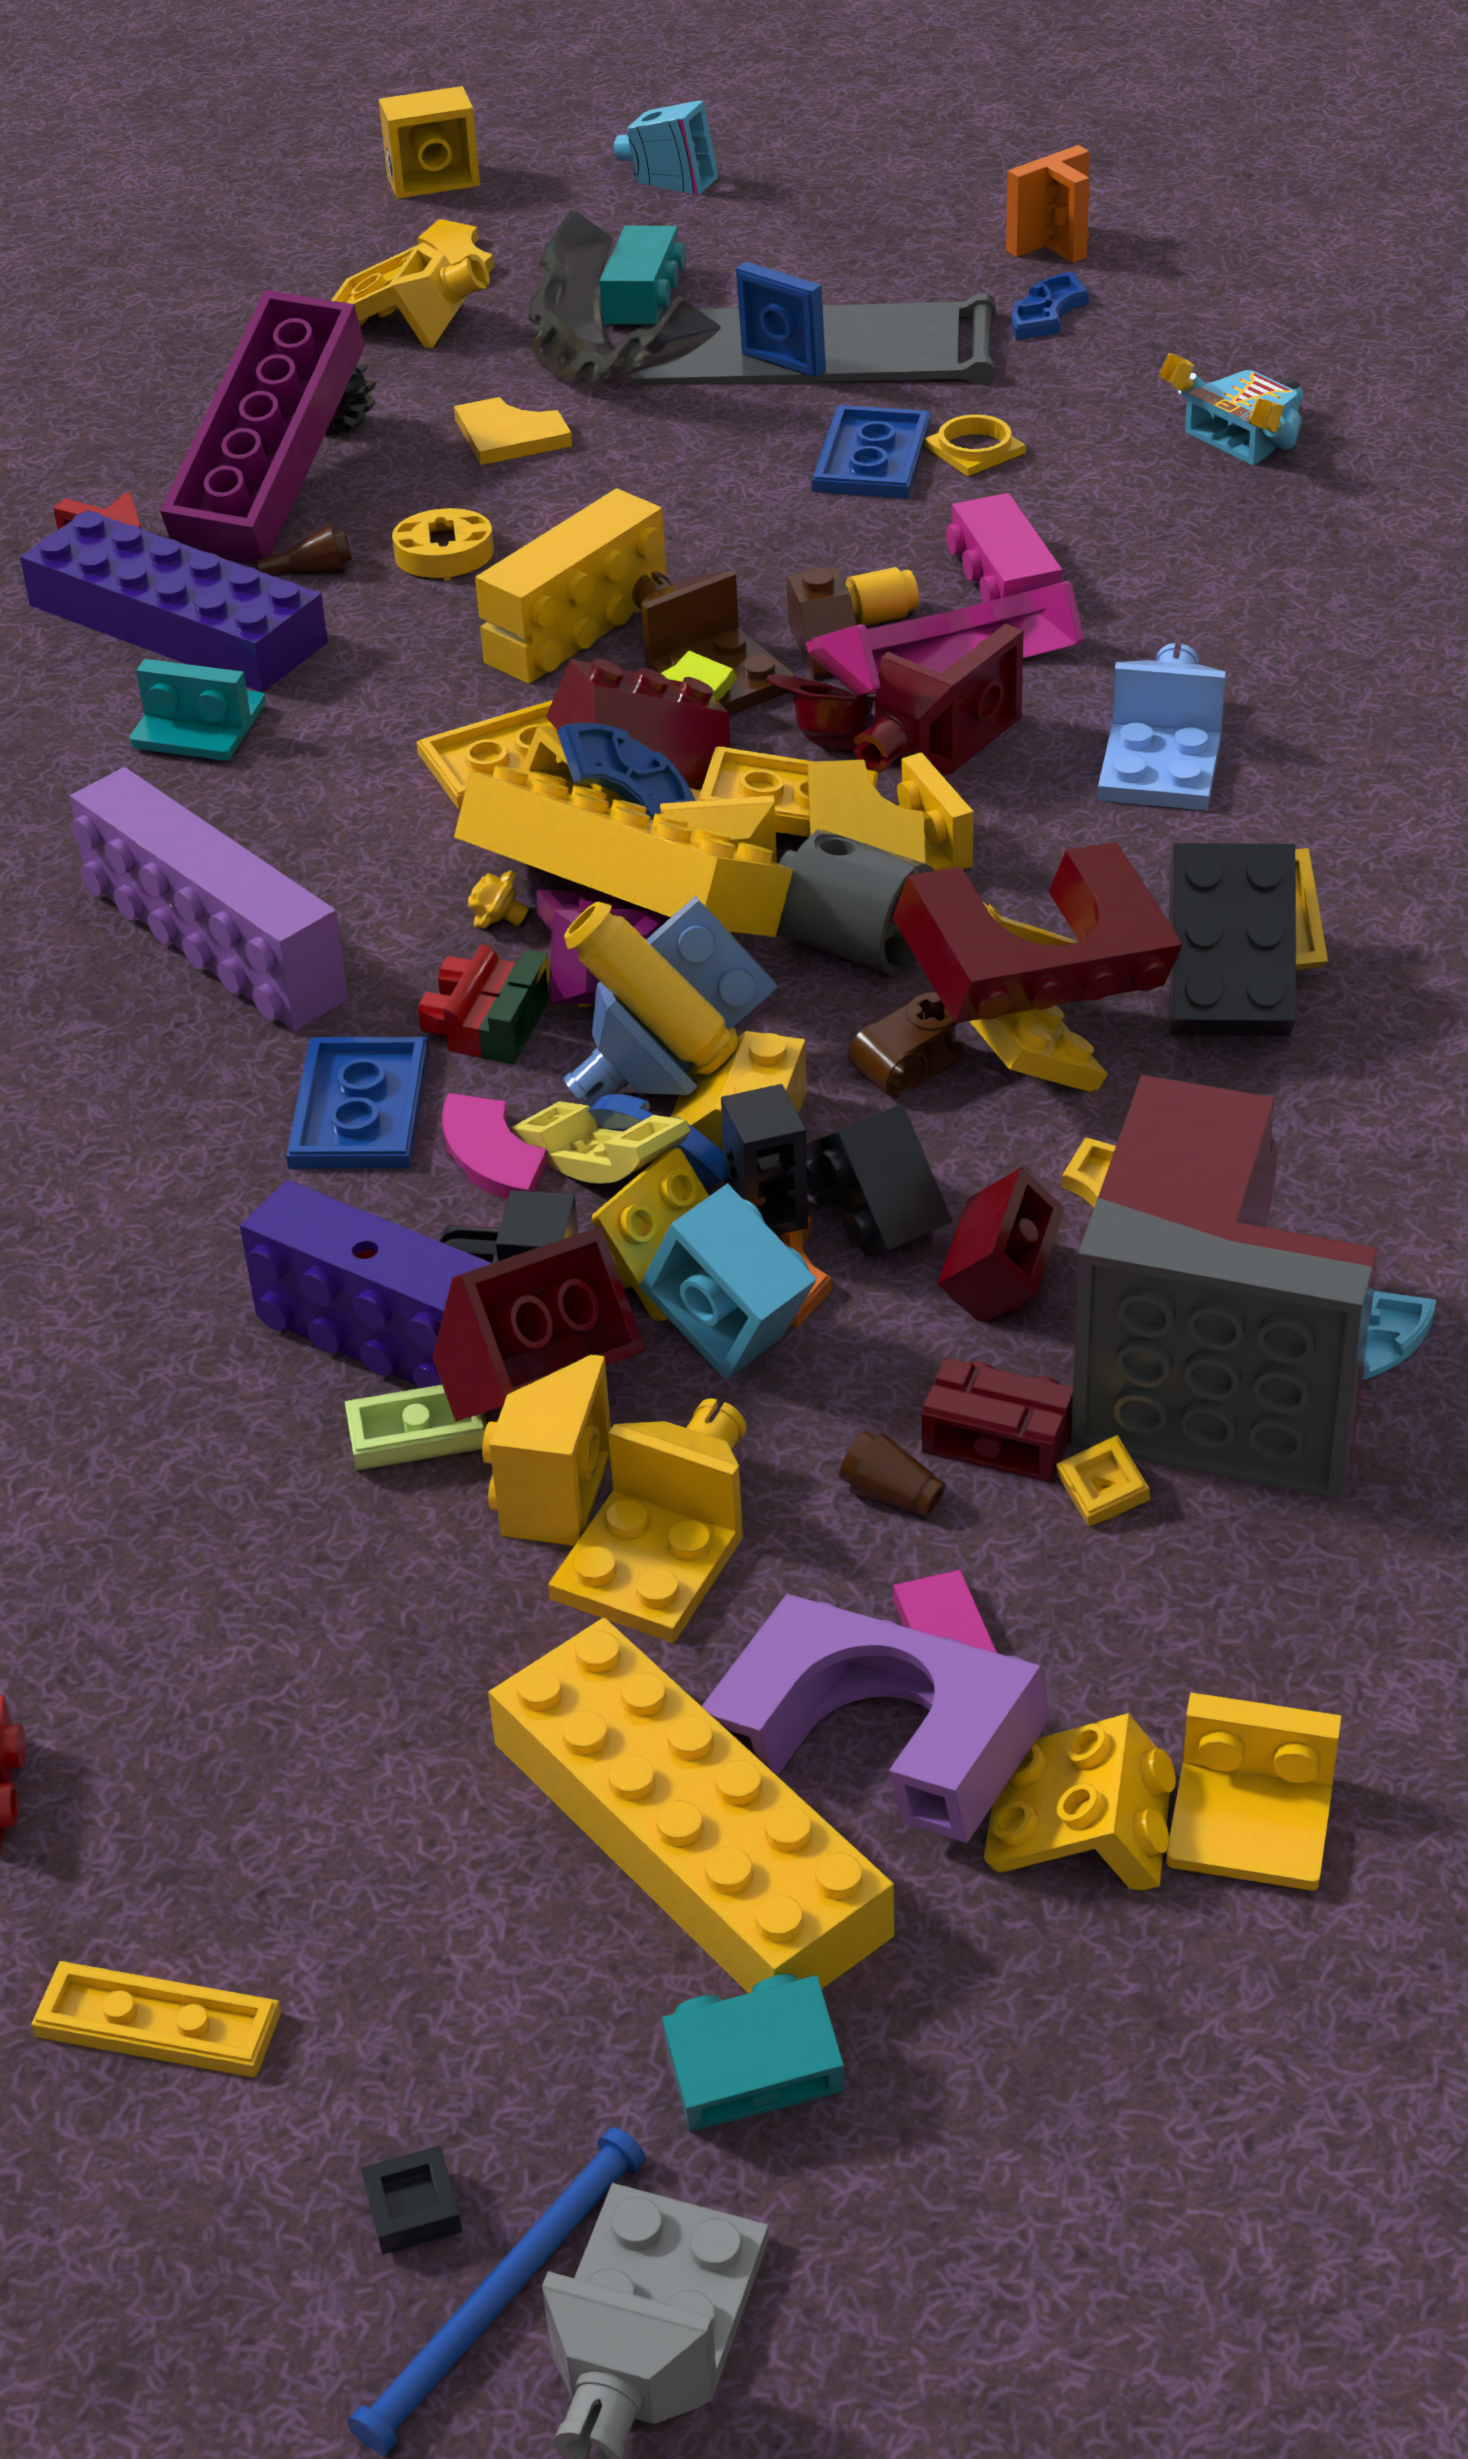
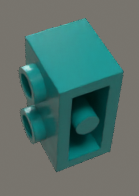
M794 1974L776 1975L757 1983L752 1988V1993L726 2000H721V1997L718 1995L695 1997L677 2006L674 2014L662 2017L665 2044L689 2132L844 2092V2065L817 1975L800 1980Z

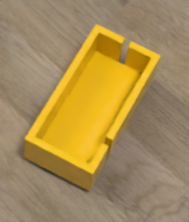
M616 488L477 575L475 582L479 618L488 621L480 626L484 663L530 684L545 673L556 670L560 663L581 649H587L592 646L595 640L616 626L624 625L631 617L633 611L637 613L641 611L632 600V591L639 578L647 574L655 582L651 576L653 571L661 572L667 577L663 508Z

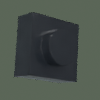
M441 2146L361 2168L382 2255L462 2232L460 2214Z

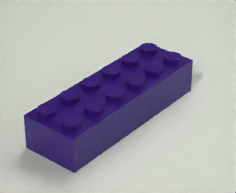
M87 510L78 514L71 522L52 535L43 538L39 544L20 556L30 606L184 664L243 671L246 687L259 692H265L328 643L321 593L299 586L294 582L285 581L260 572L255 568L226 560L213 553H207L181 544L176 540L167 539L142 530L137 526L108 518L98 512Z

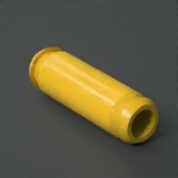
M596 902L589 906L567 929L564 935L567 949L576 948L579 961L681 1061L692 1062V1072L708 1075L718 1069L732 1055L739 1043L736 1029L734 1027L727 1029L724 1017L623 917L612 915L610 913L611 905Z

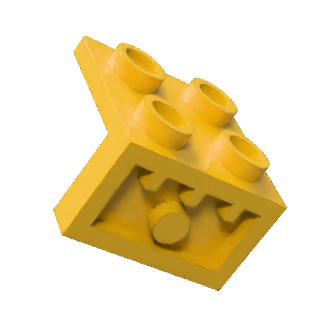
M922 752L902 758V782L897 785V796L900 804L898 806L904 809L924 812L926 864L931 866L934 871L962 867V869L973 867V810Z
M1190 1692L1186 1714L1183 1764L1170 1831L1166 1864L1175 1869L1310 1891L1316 1890L1319 1887L1342 1715Z

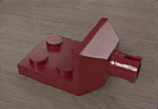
M1004 624L957 662L947 667L942 673L890 652L883 655L878 676L880 688L876 690L875 724L855 737L854 744L858 746L854 748V754L857 760H864L867 770L881 773L890 767L892 762L898 757L905 758L922 752L940 773L949 775L955 772L1022 718L1024 630Z

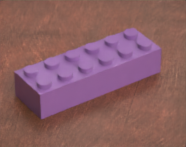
M126 767L69 795L74 820L71 822V829L79 843L83 861L80 873L84 884L95 896L103 894L116 903L120 912L127 919L133 920L137 918L150 928L159 942L162 944L172 943L185 953L187 959L197 969L207 968L220 978L222 984L230 993H242L255 1003L265 1018L269 1020L277 1018L293 1031L349 999L336 909Z

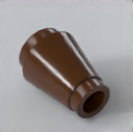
M867 1431L862 1432L848 1450L839 1471V1478L850 1484L851 1493L912 1514L916 1513L925 1519L939 1503L946 1488L945 1482L936 1478L931 1471L885 1433H881L876 1437Z

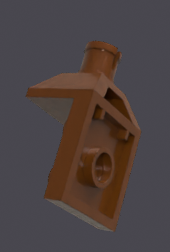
M732 570L693 577L675 585L661 572L653 571L651 576L655 582L647 574L640 577L632 591V600L642 610L646 668L662 673L675 666L688 651L732 668L737 680L718 701L729 712V716L791 692L770 683L766 678L768 675L796 677V675L738 628L736 574Z

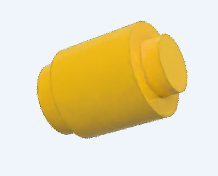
M897 567L851 576L846 579L845 584L851 595L857 625L864 624L867 627L903 619L908 616V612L915 611L919 607L917 583L909 569L900 571Z

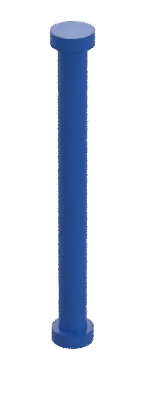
M610 2127L598 2140L600 2150L598 2154L370 2408L361 2405L348 2418V2426L355 2437L382 2457L388 2454L398 2442L395 2431L609 2191L611 2184L616 2183L625 2172L634 2175L645 2163V2153L633 2137L616 2127Z

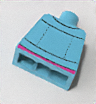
M704 101L688 102L646 111L628 126L627 135H618L615 139L614 154L618 161L633 162L638 183L700 195L719 177Z

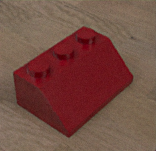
M570 659L546 715V718L557 731L566 724L597 723L629 732V737L639 741L653 752L660 751L676 767L689 788L695 790H702L715 747L730 748L729 712L712 695L714 690L708 684L692 677H685L682 682L671 680L661 673L648 668H640L638 673L627 671L604 659H595L593 663Z
M600 1226L452 1277L433 1353V1361L455 1422L502 1407L508 1394L589 1355L605 1356L606 1367L646 1351L602 1227Z

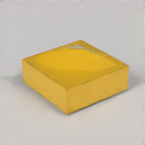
M1118 1435L1056 1463L1058 1477L1088 1526L1113 1518L1150 1500L1149 1487Z

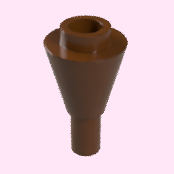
M332 523L288 548L287 552L259 559L257 563L260 572L271 576L291 571L295 573L345 572L344 562L352 560V554L345 531L335 532Z

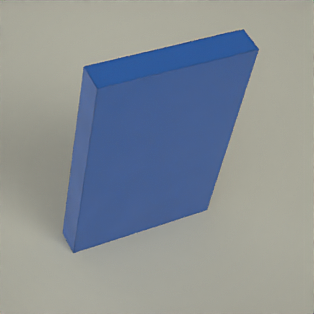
M837 406L812 478V492L909 499L924 449V438H927L931 426V412L863 406Z
M428 1037L310 1038L286 1155L288 1169L411 1168L429 1054Z

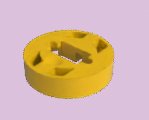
M445 508L421 512L401 521L392 533L397 566L415 576L444 578V581L452 580L451 577L463 575L484 566L494 554L490 521L483 515L470 510ZM454 530L456 541H448L447 546L441 547L438 543L430 542L429 532Z

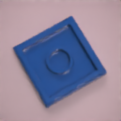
M744 262L736 268L742 354L813 377H818L826 371L822 285L750 262Z

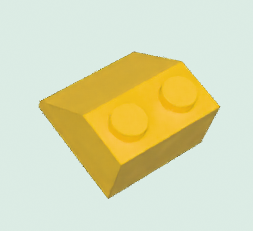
M745 1031L738 1036L739 1043L732 1055L718 1069L708 1075L694 1073L692 1068L690 1069L697 1088L689 1095H679L671 1118L679 1117L680 1119L687 1120L689 1125L702 1133L723 1151L721 1097L782 1084L799 1114L807 1093L805 1039L779 1036L773 1033Z
M589 1355L508 1394L498 1422L490 1421L487 1424L483 1437L482 1457L485 1463H492L493 1474L489 1485L488 1505L490 1510L498 1511L501 1536L575 1546L586 1530L610 1458L608 1432L611 1429L605 1356Z

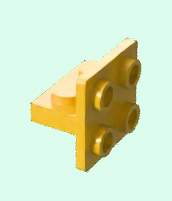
M680 1148L667 1150L592 1215V1222L595 1227H602L623 1288L632 1286L651 1318L656 1321H664L668 1318L639 1286L671 1223L709 1197Z

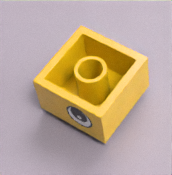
M463 86L379 99L387 177L397 199L480 186L474 111Z

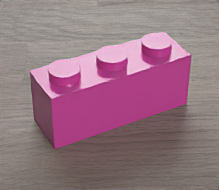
M1009 493L952 504V524L946 526L947 546L951 555H959L962 559L968 581L976 580L983 603L1062 582V568Z

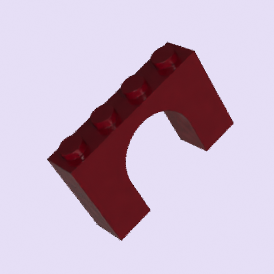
M1117 842L1065 850L1049 889V894L1078 939V942L1063 946H1050L1030 942L1002 927L991 916L962 867L907 876L893 915V920L955 1024L979 1019L991 1020L1001 1015L1034 1009L1045 1010L1056 1005L1083 1000L1095 1001L1106 996L1138 990L1150 991L1165 985L1183 944Z

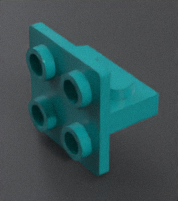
M144 659L136 670L144 716L129 736L130 744L135 749L223 761L229 760L266 704L265 694L263 692L246 690L243 671Z

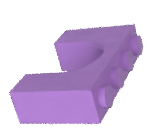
M790 1594L785 1595L701 1706L776 1776L781 1773L814 1726L837 1708L854 1701L872 1697L902 1698L924 1706L930 1710L928 1715L889 1769L902 1823L968 1843L1051 1718L1040 1665L1027 1662L1016 1656H1005L963 1644L952 1638L938 1637L900 1626L889 1620H878L837 1608L829 1603L815 1602Z

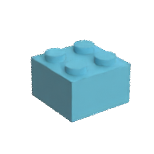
M727 1183L671 1223L639 1287L713 1368L728 1379L784 1336L817 1278L809 1271L804 1258L793 1248L787 1247L764 1223L759 1210L751 1202L742 1199Z

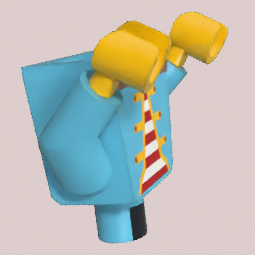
M1168 354L1160 370L1159 377L1171 383L1187 399L1186 433L1252 465L1259 463L1276 448L1289 450L1294 447L1302 425V419L1298 410L1299 404L1303 399V391L1297 381L1287 378L1278 383L1253 370H1244L1220 380L1206 383L1196 374L1192 373L1195 367L1193 363L1178 355Z

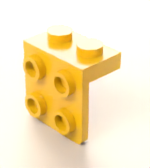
M1129 1713L1037 1738L992 1805L984 1853L985 1861L993 1870L1003 1873L1095 1849L1129 1889L1144 1891L1160 1887L1163 1853L1167 1851L1169 1846L1167 1817L1170 1792L1174 1790L1176 1784L1175 1770L1169 1755L1163 1749L1156 1747Z

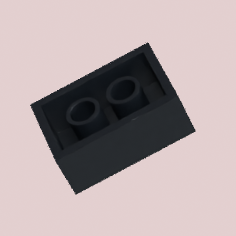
M1174 843L1170 858L1169 924L1183 945L1169 974L1170 1035L1290 1036L1296 1022L1295 844Z

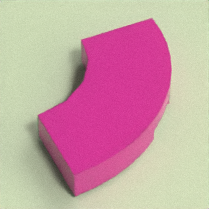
M448 1093L442 1112L445 1145L449 1156H452L455 1162L467 1173V1179L483 1190L507 1200L510 1190L535 1192L548 1165L546 1149L524 1143L510 1132L506 1124V1101Z

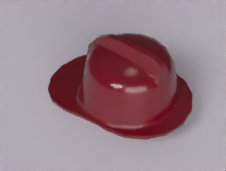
M786 675L767 676L766 680L770 683L793 691L797 725L809 741L824 749L854 750L858 746L854 744V739L861 732L867 730L876 696H856L854 693L838 687Z

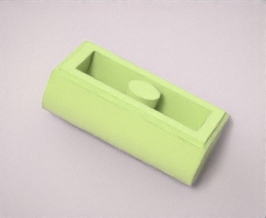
M442 1385L345 1401L356 1471L482 1449L483 1437L487 1426L485 1414L481 1413L455 1422Z

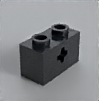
M777 1084L721 1097L724 1185L728 1183L742 1199L751 1202L761 1213L764 1223L776 1235L808 1228L806 1128L784 1086Z

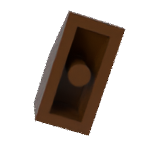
M813 567L802 573L787 575L788 625L814 680L835 677L808 653L806 642L812 641L811 639L821 635L856 626L850 592L837 567Z

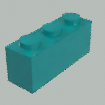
M624 226L599 280L603 324L657 325L663 309L670 306L671 290L677 289L679 270H685L686 245L684 242L678 241L677 226Z

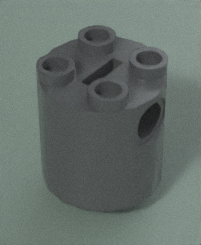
M820 829L816 830L800 846L798 852L788 850L783 855L779 864L792 868L793 873L776 935L892 976L898 974L902 969H906L916 959L894 922L893 915L907 876L934 871L931 866Z

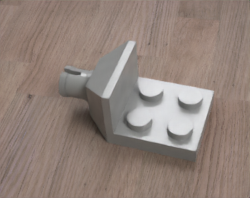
M611 2184L575 2278L548 2271L542 2285L551 2353L572 2398L566 2418L560 2424L554 2439L555 2448L565 2459H588L592 2445L599 2448L596 2459H623L625 2453L624 2446L635 2419L656 2424L697 2409L713 2399L769 2241L768 2224L627 2186Z

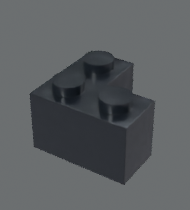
M904 1104L806 1143L807 1194L813 1196L814 1201L819 1206L840 1199L845 1211L843 1213L845 1231L851 1242L855 1246L860 1247L866 1257L889 1251L953 1222Z

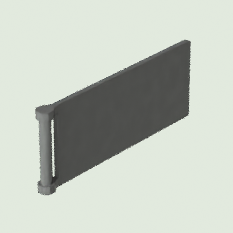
M979 293L968 300L957 302L823 305L826 371L818 377L742 354L739 308L667 309L662 311L657 325L639 324L630 376L631 383H812L965 379L968 382H992L995 377V363L991 358V320H993L996 314V302L990 294ZM959 316L973 320L972 358L963 363H958Z

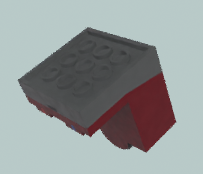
M1141 1075L1078 1252L1071 1446L1089 1449L1118 1435L1130 1457L1134 1459L1340 1499L1355 1443L1357 1420L1360 1413L1365 1371L1364 1359L1377 1268V1247L1266 1228L1277 1164V1144L1272 1137L1275 1097Z

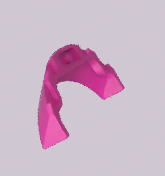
M1069 581L1029 592L870 629H867L864 624L848 627L811 639L812 641L806 642L808 653L856 696L876 694V690L880 688L878 676L881 657L887 652L942 673L947 667L957 662L1004 624L1024 630L1023 658L1081 644L1084 642V634L1072 584Z

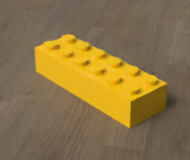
M497 765L493 775L470 771L454 838L668 917H672L696 895L729 932L776 937L793 869L772 862L773 851L747 843H739L738 849H735L736 846L729 843L730 836L708 829L696 828L694 835L692 830L687 829L688 822L685 820L655 813L654 819L651 820L650 816L646 814V807L617 799L613 800L612 806L608 805L609 802L605 800L606 793L574 785L572 792H570L568 787H566L567 780L557 776L534 772L532 781H528V773Z
M605 1617L488 1691L495 1745L747 1993H752V1988L762 1980L782 1974H794L798 1977V1980L817 1975L821 1989H823L894 1937V1883Z

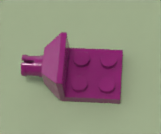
M537 890L536 913L552 931L549 1002L551 1004H595L596 988L600 981L579 961L576 948L567 949L564 938L570 925L589 906L596 902L611 905L610 913L623 917L646 940L671 917L601 891Z

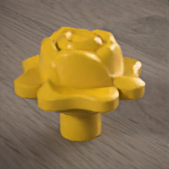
M512 870L504 872L500 878L487 873L474 886L471 895L468 897V907L476 914L474 920L475 928L485 929L503 918L515 926L521 924L529 907L515 899L516 891L512 882L516 877V872Z

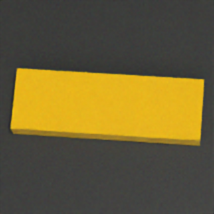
M59 1961L31 2026L34 2036L38 2038L256 2078L280 2018L281 2009L279 2000Z

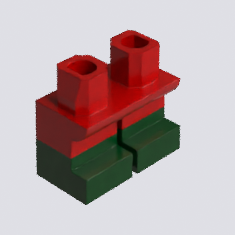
M480 944L472 960L447 956L439 970L438 984L440 994L426 992L419 1003L418 1014L421 1031L447 1036L448 1051L515 1064L532 1033V1027L535 1028L549 1002L550 968L548 953L525 950L519 962L499 960L498 955L492 948Z

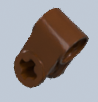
M936 992L921 994L882 1020L863 1028L853 1039L849 1048L848 1059L850 1065L891 1098L897 1099L900 1097L897 1094L898 1092L908 1087L914 1090L922 1082L954 1066L961 1060L963 1046L962 1041L956 1035L955 1027L958 1023L955 1024Z

